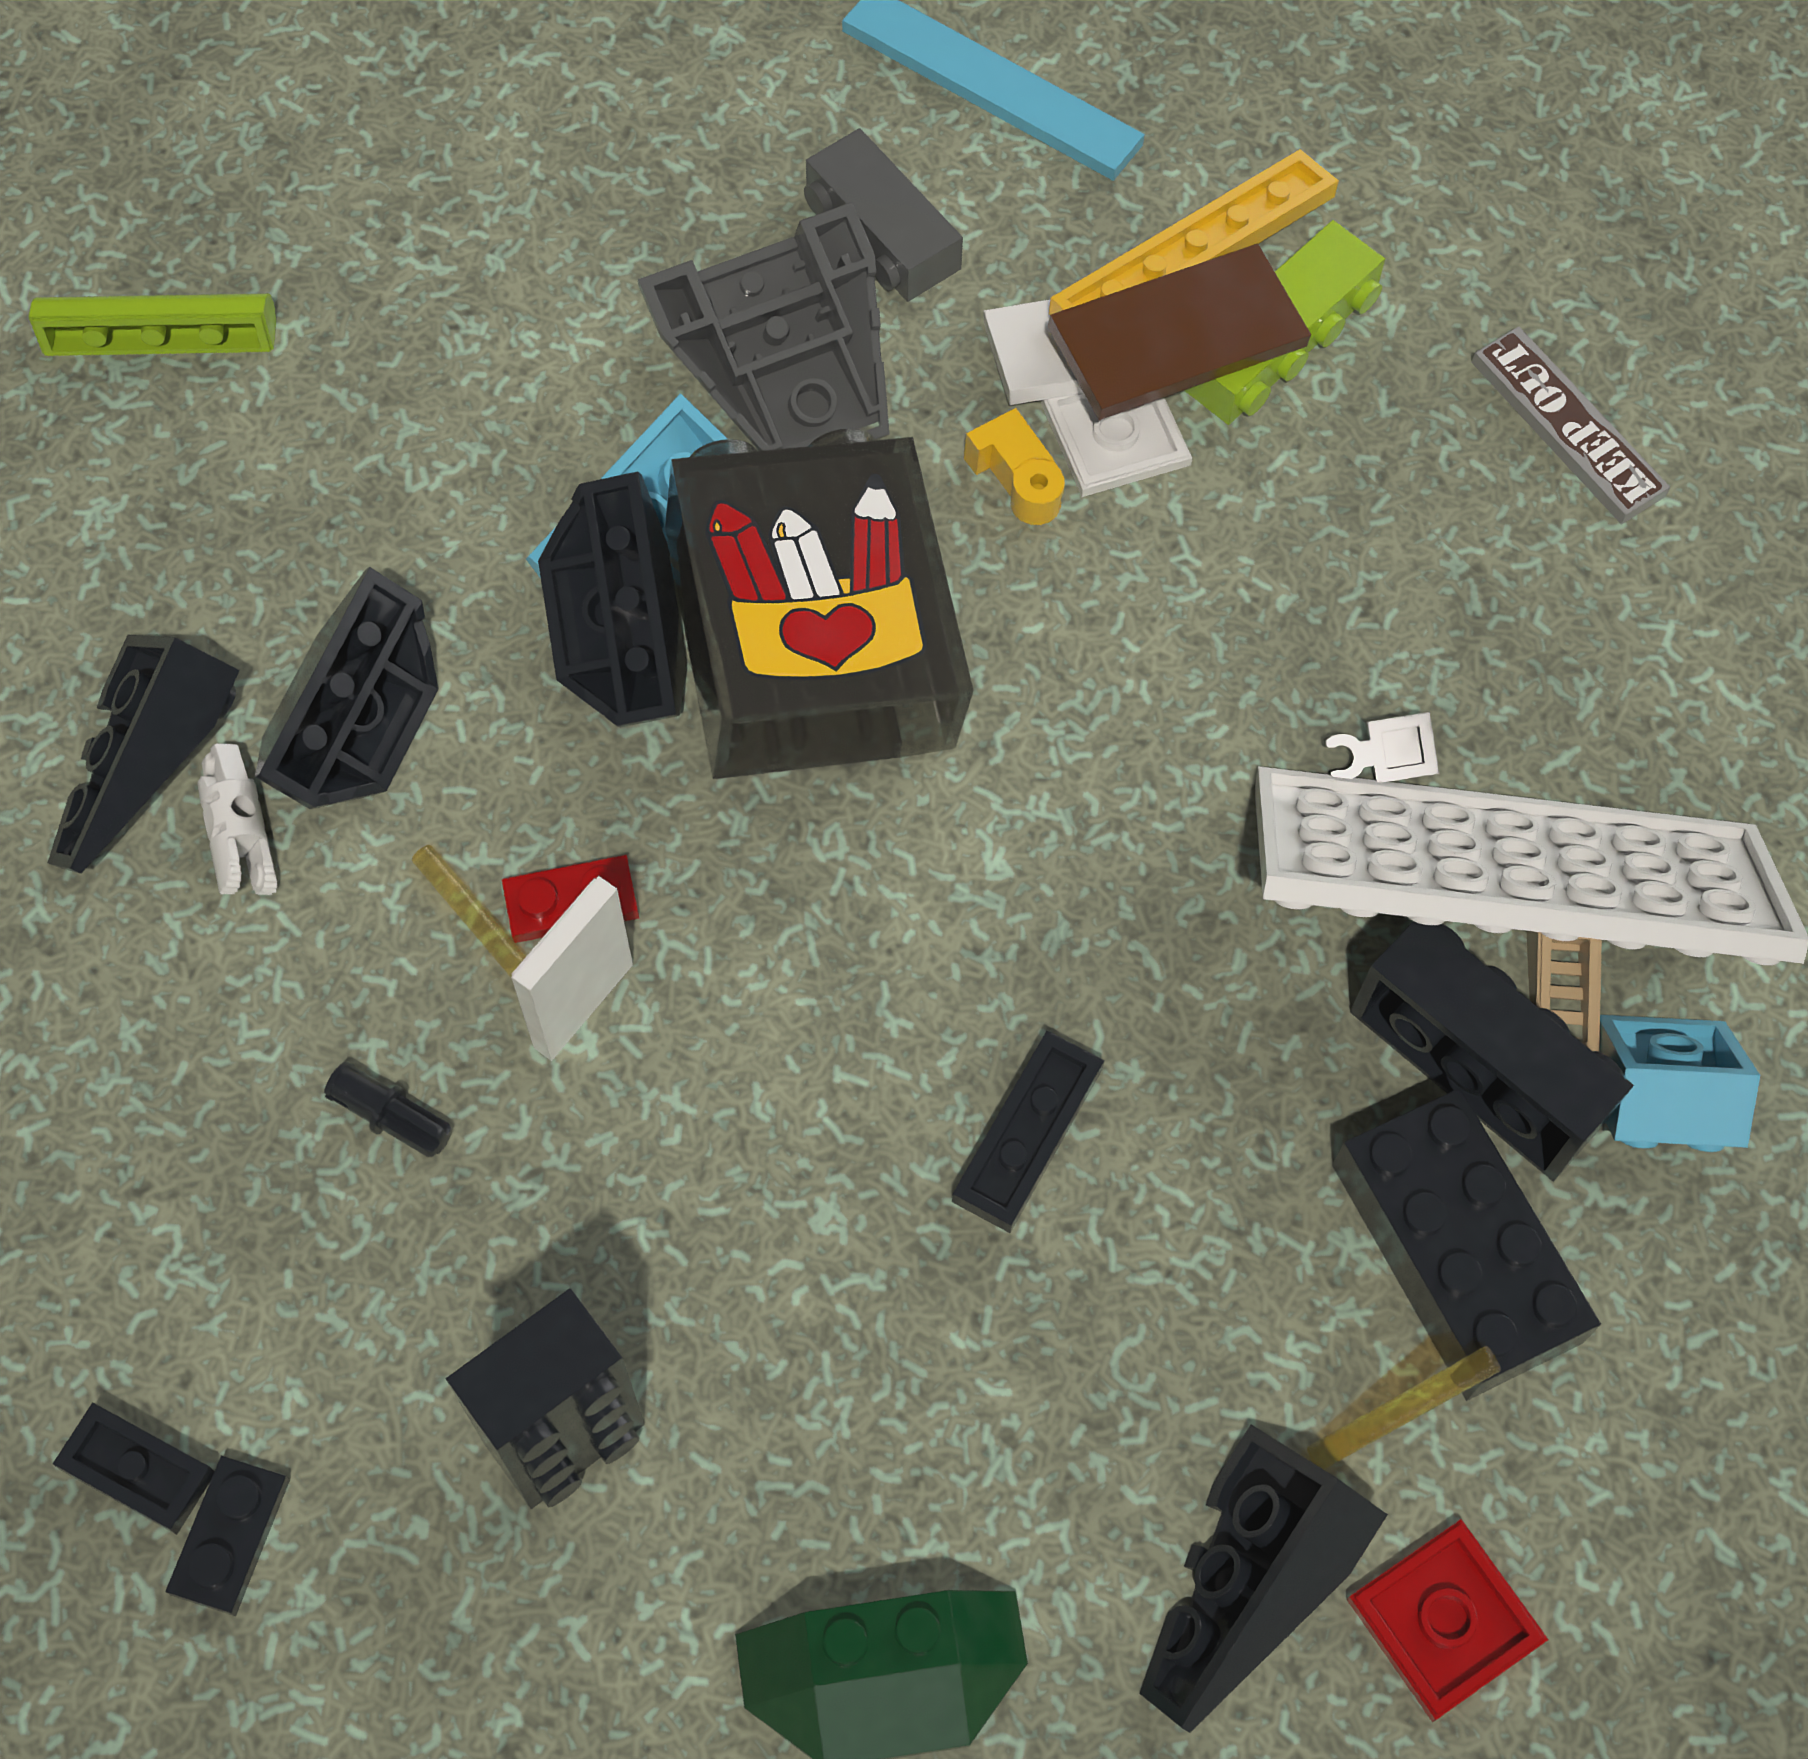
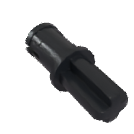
M349 1061L340 1064L326 1083L324 1089L325 1098L335 1101L368 1121L371 1132L381 1134L385 1131L426 1157L440 1154L447 1145V1141L452 1133L449 1123L407 1099L404 1088L400 1086L389 1088L357 1069Z

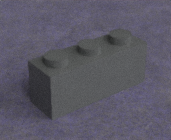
M861 128L806 159L804 195L808 205L817 215L853 202L875 254V277L884 289L890 291L895 288L909 302L961 270L963 237Z

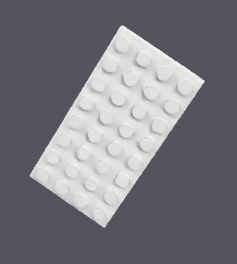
M1258 766L1255 783V801L1263 899L1274 900L1283 907L1306 909L1316 905L1341 908L1344 912L1357 917H1373L1378 913L1407 916L1409 919L1424 925H1439L1445 921L1474 924L1479 929L1491 933H1506L1512 929L1541 932L1546 937L1559 941H1573L1578 937L1608 940L1610 943L1626 949H1640L1645 945L1675 948L1677 951L1693 957H1708L1713 953L1742 956L1746 960L1760 965H1775L1780 961L1804 964L1808 950V934L1759 830L1754 824L1405 783L1377 782V780L1352 779L1328 774Z

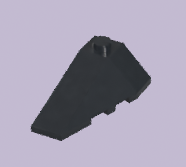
M127 635L102 689L97 709L112 711L108 725L100 731L96 738L92 737L86 740L80 758L86 760V769L92 773L89 785L86 783L79 784L68 796L47 862L48 864L82 874L215 727L217 720L227 714L236 696V688L233 685L240 670L176 637Z
M1252 1424L1212 1485L1206 1506L1221 1511V1515L1209 1549L1199 1545H1191L1184 1567L1195 1571V1589L1189 1606H1177L1167 1613L1139 1693L1189 1733L1352 1573L1388 1515L1344 1482Z

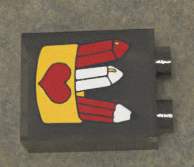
M839 429L819 436L808 447L757 451L753 445L745 441L726 439L703 445L688 458L671 459L665 531L713 779L902 758L956 748L974 690L913 437L875 440L871 434L863 430Z

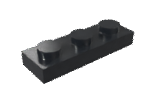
M1046 1031L954 1190L952 1203L1011 1233L1103 1070L1105 1060Z

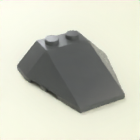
M853 202L799 221L794 237L706 269L697 271L693 260L638 279V286L662 340L764 458L782 476L890 434L884 362L881 360L879 336L881 323L876 299L875 254ZM879 422L877 427L787 461H781V458Z

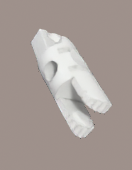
M216 743L210 748L211 752L202 761L204 776H201L198 780V790L207 836L210 840L209 846L219 893L235 894V892H238L242 874L239 858L246 857L251 884L255 894L272 895V893H276L277 879L253 778H248L238 745Z

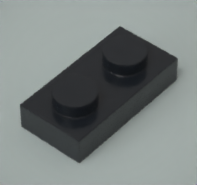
M93 1402L53 1462V1465L59 1470L176 1535L209 1485L214 1474V1470L210 1466Z
M221 1456L165 1592L170 1596L236 1616L290 1479L285 1475Z

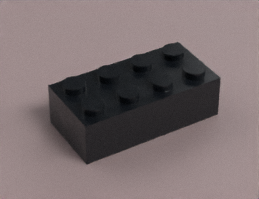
M1413 921L1371 965L1350 1011L1353 1016L1447 1094L1461 1088L1479 1120L1553 1182L1602 1128L1634 1086L1623 1077L1621 1068L1614 1060L1601 1052L1591 1051L1570 1034L1569 1028L1562 1018L1549 1009L1538 1008L1517 991L1514 981L1504 971L1492 965L1486 966L1465 949L1464 943L1458 934L1444 924L1424 925Z
M1461 1088L1343 1143L1332 1166L1466 1401L1583 1344L1601 1325Z
M571 1288L445 1378L481 1440L530 1509H533L542 1501L548 1507H553L568 1498L582 1484L579 1473L599 1458H602L605 1464H610L624 1456L638 1443L640 1438L636 1431L645 1425L622 1356Z

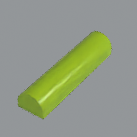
M269 293L35 297L31 302L29 320L42 354L45 356L271 352V350H274L276 313L272 296Z

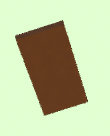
M1258 243L1051 314L1048 322V328L1098 420L1307 347L1311 337L1310 331Z

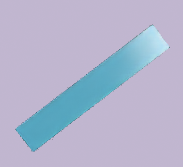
M860 0L842 20V32L1112 181L1116 179L1143 146L1145 134L899 0Z

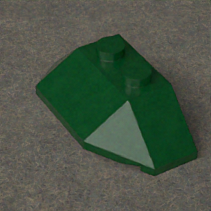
M944 1590L807 1611L735 1634L744 1708L811 1759H895L970 1747L1028 1664L1016 1591Z

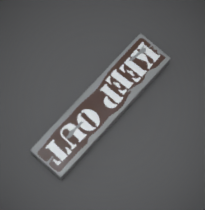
M1519 326L1475 352L1471 363L1621 525L1666 497L1670 486Z

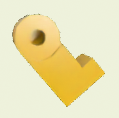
M1017 408L966 433L964 460L976 475L989 468L1011 496L1010 507L1020 521L1030 525H1042L1051 522L1057 517L1061 509L1065 478L1051 454Z

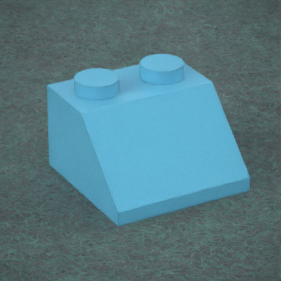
M1600 1015L1599 1052L1614 1060L1621 1068L1623 1077L1634 1085L1606 1121V1125L1615 1141H1621L1626 1145L1636 1148H1653L1658 1143L1686 1144L1693 1149L1705 1152L1721 1151L1724 1149V1146L1748 1148L1760 1074L1725 1021Z

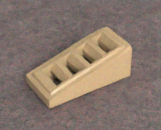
M1527 931L1530 1001L1538 1008L1549 1010L1550 999L1581 1001V1012L1551 1011L1562 1018L1566 1024L1582 1025L1583 1042H1580L1591 1051L1599 1052L1602 940L1578 937L1573 941H1559L1546 937L1541 932ZM1551 950L1578 952L1579 963L1551 961ZM1551 974L1579 976L1580 987L1551 985Z

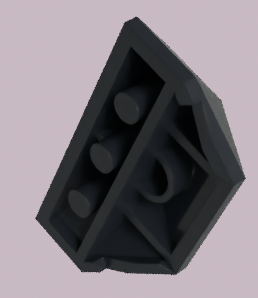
M637 471L581 483L571 498L572 503L558 522L538 559L556 680L620 728L680 716L687 666L669 547L642 474Z
M371 567L363 572L317 634L262 736L255 773L256 778L308 809L374 796L387 791L439 689L431 645L423 623L425 613L421 599Z

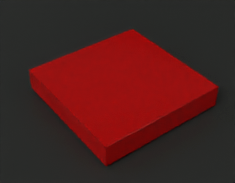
M1462 1519L1346 1599L1432 1723L1549 1640Z

